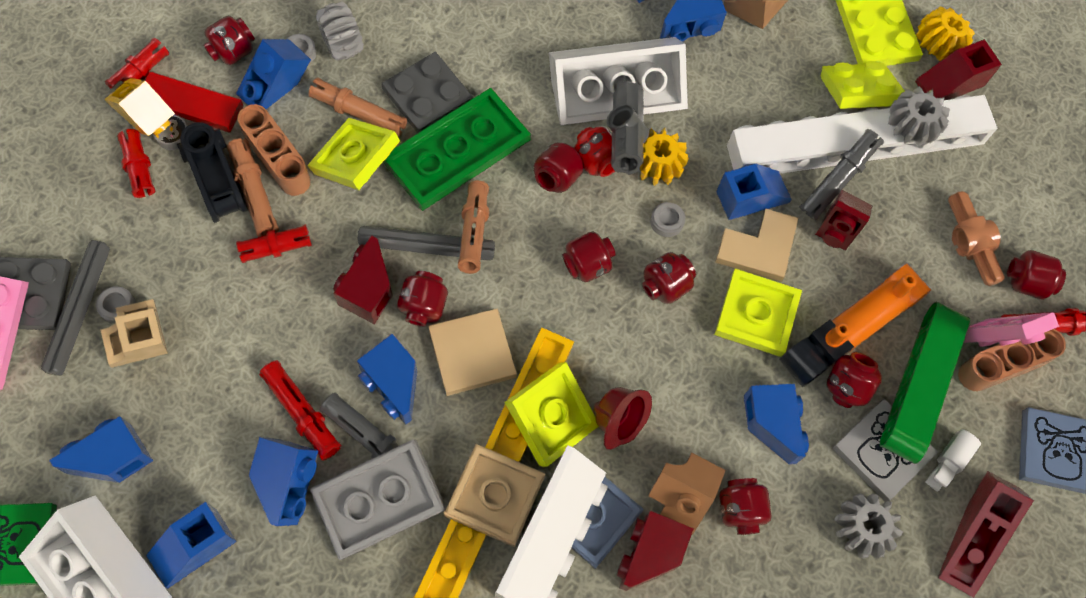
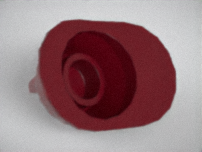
M615 387L610 389L601 401L595 403L596 423L605 433L604 446L607 450H612L633 441L645 426L652 409V396L648 391L642 389L634 391L623 387Z

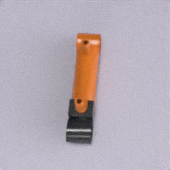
M906 264L836 318L828 320L808 337L794 345L779 360L803 388L832 367L840 357L847 355L902 312L907 311L919 302L931 289L910 265Z

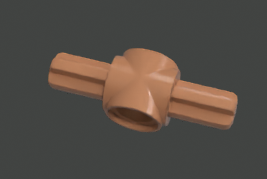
M960 191L951 195L948 198V202L958 223L952 232V242L954 246H958L956 249L957 253L962 257L966 256L967 260L974 259L985 285L992 286L1002 282L1005 276L994 254V251L1000 245V232L997 225L992 220H986L984 216H977L966 192Z

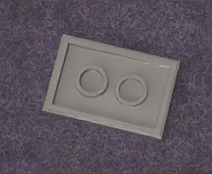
M415 439L310 488L339 560L352 556L446 510L440 492Z

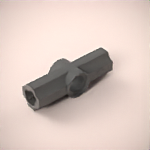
M624 81L617 84V89L613 93V110L608 115L606 122L612 131L611 165L617 173L622 172L631 175L639 172L640 165L643 164V143L646 142L649 136V130L644 124V90L639 83Z

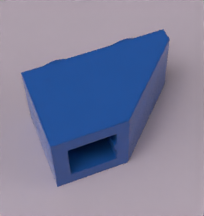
M677 0L664 20L660 39L676 37L680 41H684L689 37L698 35L707 37L721 31L727 13L722 0Z
M262 39L236 95L247 105L257 104L267 109L299 84L311 59L289 39Z
M759 164L725 172L716 191L728 220L784 205L792 200L779 171Z
M391 334L357 360L362 372L358 375V378L370 393L374 390L380 393L385 399L380 404L393 420L400 417L405 424H408L412 420L417 366L414 358L396 337Z
M795 384L751 386L744 394L748 431L788 464H797L806 456L805 453L808 452L809 441L806 431H802L800 417L803 414V402L801 396L796 395Z
M121 416L100 423L95 428V432L82 440L68 443L61 448L60 454L49 460L53 467L66 474L118 483L153 462L152 457L132 425Z
M259 437L249 477L270 524L274 526L298 525L299 519L306 508L305 497L309 482L316 472L318 450L282 439Z
M204 502L170 525L146 556L165 588L168 589L237 541L219 512L207 502Z

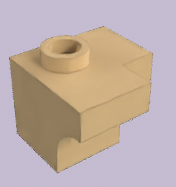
M154 299L115 308L117 317H114L116 323L100 330L108 364L111 368L168 354Z

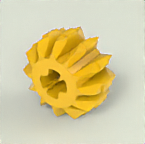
M940 6L921 20L916 37L922 41L920 46L928 50V55L933 54L937 60L941 61L957 49L972 44V36L975 33L969 27L970 22L962 18V14L958 15L951 7L945 9Z
M652 128L649 130V136L646 142L643 143V164L640 165L641 181L650 176L653 178L654 186L658 184L660 178L669 185L673 177L678 179L681 177L689 158L688 154L685 153L687 149L686 143L678 142V133L669 136L667 135L666 128H663L660 134H657Z

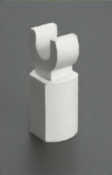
M963 429L955 433L937 458L939 465L933 470L925 483L937 492L942 486L946 488L953 480L955 474L963 471L980 447L981 442L979 439Z

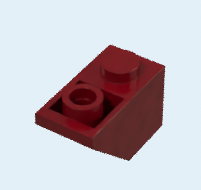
M984 39L957 49L919 76L915 82L924 93L933 89V96L935 98L950 100L986 86L1002 64Z
M841 190L830 206L815 235L821 237L828 246L841 248L846 251L869 221L873 205Z
M371 235L365 245L361 244L355 251L352 259L353 264L348 272L341 273L337 278L333 294L338 306L375 325L393 294L378 238Z
M649 511L644 520L637 518L630 536V540L636 542L631 556L624 554L616 574L617 577L622 578L619 589L628 591L674 571L681 566L694 528Z

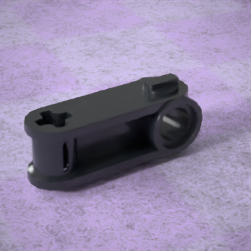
M201 122L188 125L182 131L179 137L180 143H177L184 163L189 162L213 222L217 223L220 221V217L238 210L241 212L248 211L223 151L224 148H227L220 129L214 130L213 126ZM207 143L206 146L197 148L200 144Z

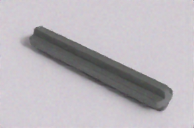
M361 226L358 231L357 240L359 245H365L372 235L378 238L381 249L460 257V236ZM471 238L470 245H473L474 238ZM483 239L481 260H493L495 242Z
M91 240L87 245L41 365V370L47 374L61 376L65 371L110 251V247L104 242Z

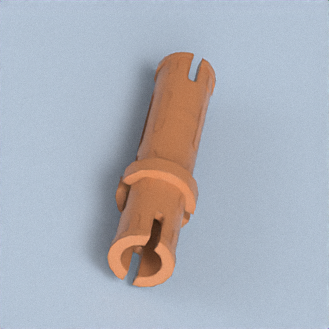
M318 77L313 81L317 88L312 85L310 86L309 97L334 107L335 112L339 114H344L345 112L369 124L395 131L398 137L403 133L400 131V128H406L407 118L396 115L353 95L352 90L346 87L340 89Z
M234 139L227 144V150L235 169L233 176L242 188L258 237L265 236L267 231L275 230L277 233L279 227L261 182V168L253 159L248 140Z
M475 180L468 184L467 201L463 205L461 213L464 225L458 268L460 271L468 274L477 273L480 270L484 226L489 218V208L487 207L489 186L480 180ZM474 208H478L477 217L473 216ZM473 223L476 224L475 228H472ZM471 235H474L473 245H470Z

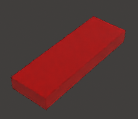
M149 72L145 79L175 113L174 115L196 123H206L215 129L231 133L238 119V114L244 107L241 99L154 72Z

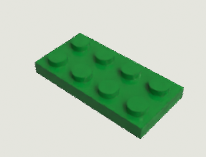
M489 88L394 148L383 163L418 207L424 211L531 140V133L494 90Z

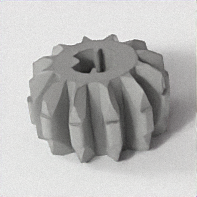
M343 1L336 4L331 3L317 11L316 20L329 53L335 60L349 59L363 50L364 44L359 27L347 4Z
M920 86L913 91L906 89L890 107L889 113L891 115L888 124L895 126L893 135L902 134L904 136V144L911 139L914 140L918 147L925 142L931 144L948 126L949 120L947 117L949 116L950 109L942 106L944 98H935L933 96V89L927 93H924Z
M859 493L853 496L852 502L847 500L841 504L843 514L835 516L834 521L844 526L843 529L836 532V536L838 538L847 536L849 539L845 544V550L851 551L857 547L858 557L862 559L869 557L870 553L875 559L884 557L885 550L889 552L895 550L897 544L893 538L902 536L903 531L894 526V523L901 519V515L894 514L891 516L889 513L892 502L886 501L880 505L878 494L873 493L866 499L863 494ZM870 521L874 529L866 530L864 522Z

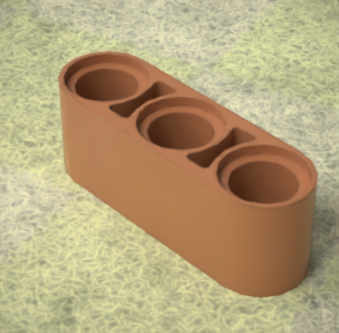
M251 104L241 109L238 114V123L245 139L248 140L250 147L280 188L291 196H297L306 192L310 186V176L305 162L263 106ZM275 148H280L278 151L274 153H269L271 150ZM291 173H299L295 177L287 178Z
M1052 329L1044 332L1045 339L1035 343L1022 345L1021 341L1009 345L1000 346L999 344L988 348L961 365L958 372L959 380L969 390L982 391L1038 369L1059 357L1066 349L1065 339L1059 331ZM1008 356L1014 360L1015 364L1008 359ZM976 366L984 372L985 377L977 371Z

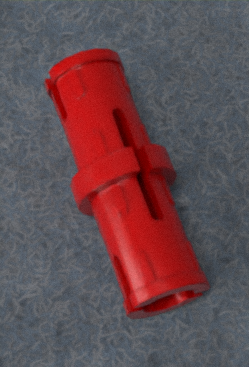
M156 38L151 39V42L135 56L130 55L126 58V64L109 79H106L105 84L111 90L120 81L124 83L129 78L139 80L143 78L145 80L149 71L163 58L167 57L169 51L163 46L158 52L153 54L152 52L159 47L161 42Z
M126 129L128 139H126L123 131L119 132L117 139L123 154L121 164L123 170L128 173L132 195L135 198L146 197L144 189H147L149 196L153 195L156 190L149 172L151 162L148 155L144 154L140 132L135 129Z
M307 225L277 233L275 230L267 231L265 236L237 241V250L242 252L239 255L241 262L246 263L247 261L270 255L277 258L282 256V252L312 246L310 235L306 236L309 233Z

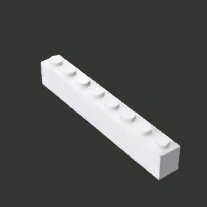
M962 95L955 99L944 100L942 106L950 109L949 116L947 117L949 120L947 128L931 144L925 142L919 147L912 139L904 144V136L902 134L893 135L895 126L888 124L891 115L889 113L890 108H869L862 112L850 114L839 112L828 117L816 118L809 116L800 121H775L769 125L757 127L752 125L741 126L733 130L727 144V149L733 170L759 164L777 170L781 174L836 166L841 160L840 155L844 151H849L865 133L866 129H871L879 135L877 139L881 137L884 140V144L869 158L868 161L982 145L998 128L985 95L972 97L970 95Z

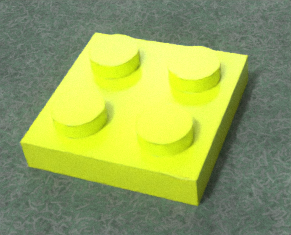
M869 61L866 64L851 65L841 62L836 63L834 66H822L821 79L840 109L891 106L901 93L905 92L885 63Z
M348 118L307 166L314 175L360 190L381 163L390 155L391 151L400 142V139L395 131Z
M735 268L729 282L714 335L782 357L786 353L802 290Z
M567 362L556 364L504 402L538 465L542 467H548L563 455L567 445L573 447L598 427L595 415Z

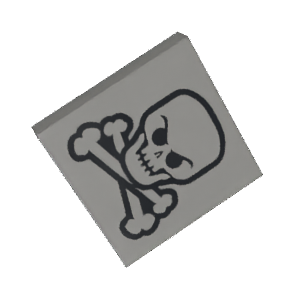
M883 399L832 449L886 502L890 501L938 451L930 444L921 461L914 464L880 447V439L892 408Z

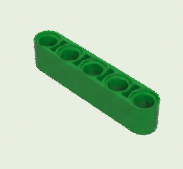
M937 301L930 306L921 323L880 439V447L914 464H917L924 457L930 445L970 324L969 317Z

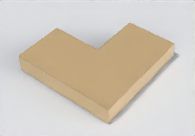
M765 209L757 237L725 228L715 263L782 282L785 277L798 218Z

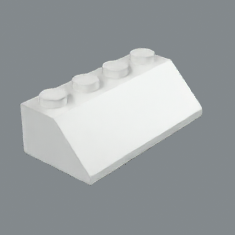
M676 37L549 52L551 83L560 125L607 119L613 110V93L617 89V84L624 81L639 83L644 90V114L688 109L686 44Z
M567 445L499 584L495 598L557 597L558 592L552 589L559 574L566 577L575 558L574 555L569 553L574 540L577 539L582 542L592 522L585 518L590 506L593 504L598 507L608 488L607 485L602 483L606 472L575 448Z
M96 495L58 509L19 556L48 598H172Z

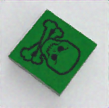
M56 504L0 505V586L39 585L19 556L57 511Z

